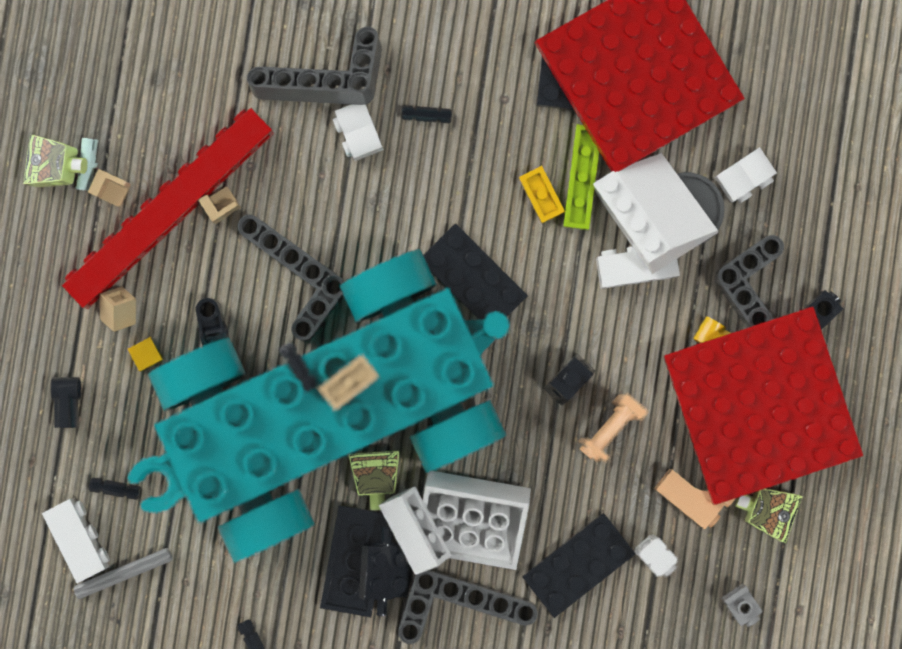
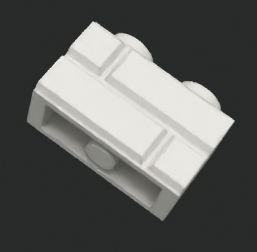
M654 534L649 535L635 547L634 552L656 576L663 575L667 577L677 568L675 565L677 563L675 555Z

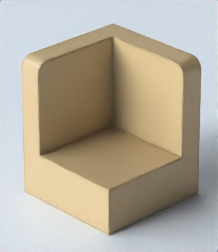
M98 169L88 193L117 207H121L131 184Z
M224 187L210 197L205 195L198 200L214 224L219 223L241 208L228 187Z
M122 286L101 293V321L113 332L134 325L136 323V298Z

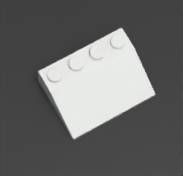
M662 153L638 161L619 172L612 171L593 183L598 198L651 274H654L718 233L717 228Z
M436 471L428 472L423 502L452 555L449 558L513 570L517 569L531 488Z

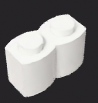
M351 104L335 111L337 117L333 119L337 132L344 133L346 141L342 142L347 157L353 156V159L357 161L383 150L366 104Z
M759 147L714 178L732 203L737 200L740 204L752 196L750 191L755 187L759 186L760 189H763L774 182L772 176L777 174V172Z

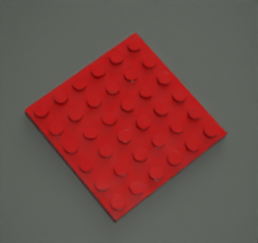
M607 0L534 42L611 172H619L745 99L686 0Z
M809 307L663 355L712 505H717L864 456L814 307Z

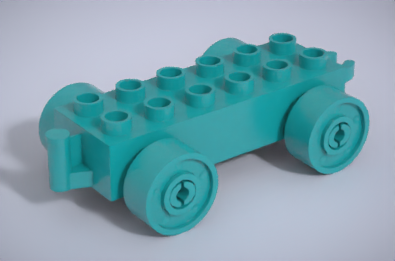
M416 249L378 264L339 286L356 323L380 314L384 318L303 355L302 358L311 370L309 374L311 376L314 375L319 384L310 392L304 391L301 385L302 381L296 379L287 363L224 392L223 387L246 375L230 338L218 340L158 367L150 372L148 377L163 410L169 411L190 402L192 407L154 424L166 453L161 456L142 459L133 466L128 474V481L133 484L144 481L152 472H160L167 478L168 488L162 496H151L143 500L140 505L141 509L151 513L167 511L178 504L182 498L187 497L198 523H201L238 506L242 515L217 527L231 559L235 563L316 525L300 489L275 500L270 490L430 416L434 426L409 438L425 473L443 467L506 437L507 434L491 400L469 410H465L461 401L494 386L480 356L495 340L506 335L509 330L508 319L502 313L493 312L488 314L486 319L463 320L449 288L415 303L414 298L437 286L421 249ZM363 355L379 377L335 410L319 388Z

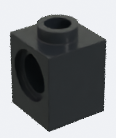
M826 290L821 291L803 308L814 307L821 330L843 310L839 297L832 291L828 293ZM820 302H824L828 306L826 316L820 315L817 311V306Z

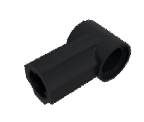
M53 377L51 380V397L54 401V428H77L81 380L79 377Z

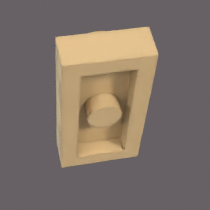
M361 355L322 385L319 390L332 407L337 410L379 376L364 356Z

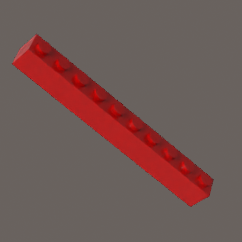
M252 108L248 111L244 109L235 116V123L231 127L221 129L216 134L215 138L217 140L210 146L205 145L196 154L197 159L191 164L189 162L184 164L177 172L179 175L172 182L170 180L166 181L159 188L160 193L154 199H147L140 206L141 211L135 217L129 216L121 224L123 228L116 235L114 233L110 234L102 242L104 246L97 253L93 251L83 260L85 264L79 270L73 269L64 278L66 282L62 287L82 308L89 309L100 299L101 293L107 292L200 205L199 199L205 195L209 196L275 134Z

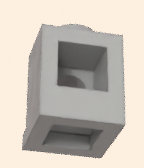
M744 584L739 585L721 597L740 626L745 624L747 627H750L760 620L758 615L763 611ZM748 604L749 610L746 613H742L740 610L741 605Z

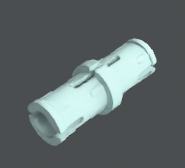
M82 138L80 158H86L88 165L86 173H78L77 190L88 191L93 182L94 171L98 165L95 162L99 140Z

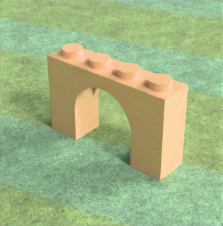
M669 469L653 488L703 529H706L708 526L712 528L720 518L718 514L724 506L728 508L735 500L732 499L712 505L708 491L698 490L672 469Z

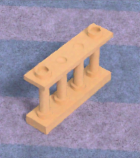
M628 394L617 395L611 402L616 406L613 409L614 413L591 440L579 439L578 442L582 445L580 450L590 459L606 461L609 457L602 451L630 419L642 420L648 413L646 409Z

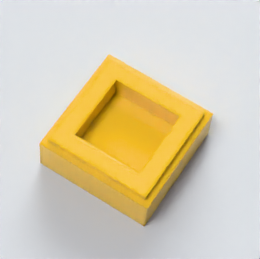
M152 337L128 348L139 372L163 360Z

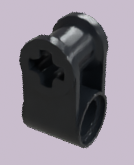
M213 298L201 299L196 305V315L202 346L229 338L228 328L224 321L220 303ZM207 302H211L215 307V312L210 317L205 316L202 311L203 305ZM220 333L216 336H209L210 334Z

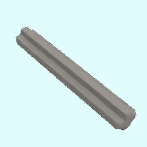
M165 548L73 587L74 593L78 599H81L172 561L171 552L168 548Z

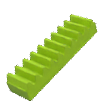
M576 124L563 228L588 231L594 195L593 183L596 180L599 150L584 125Z

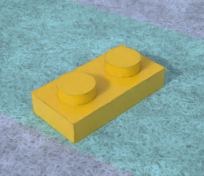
M542 166L519 177L541 224L565 213Z

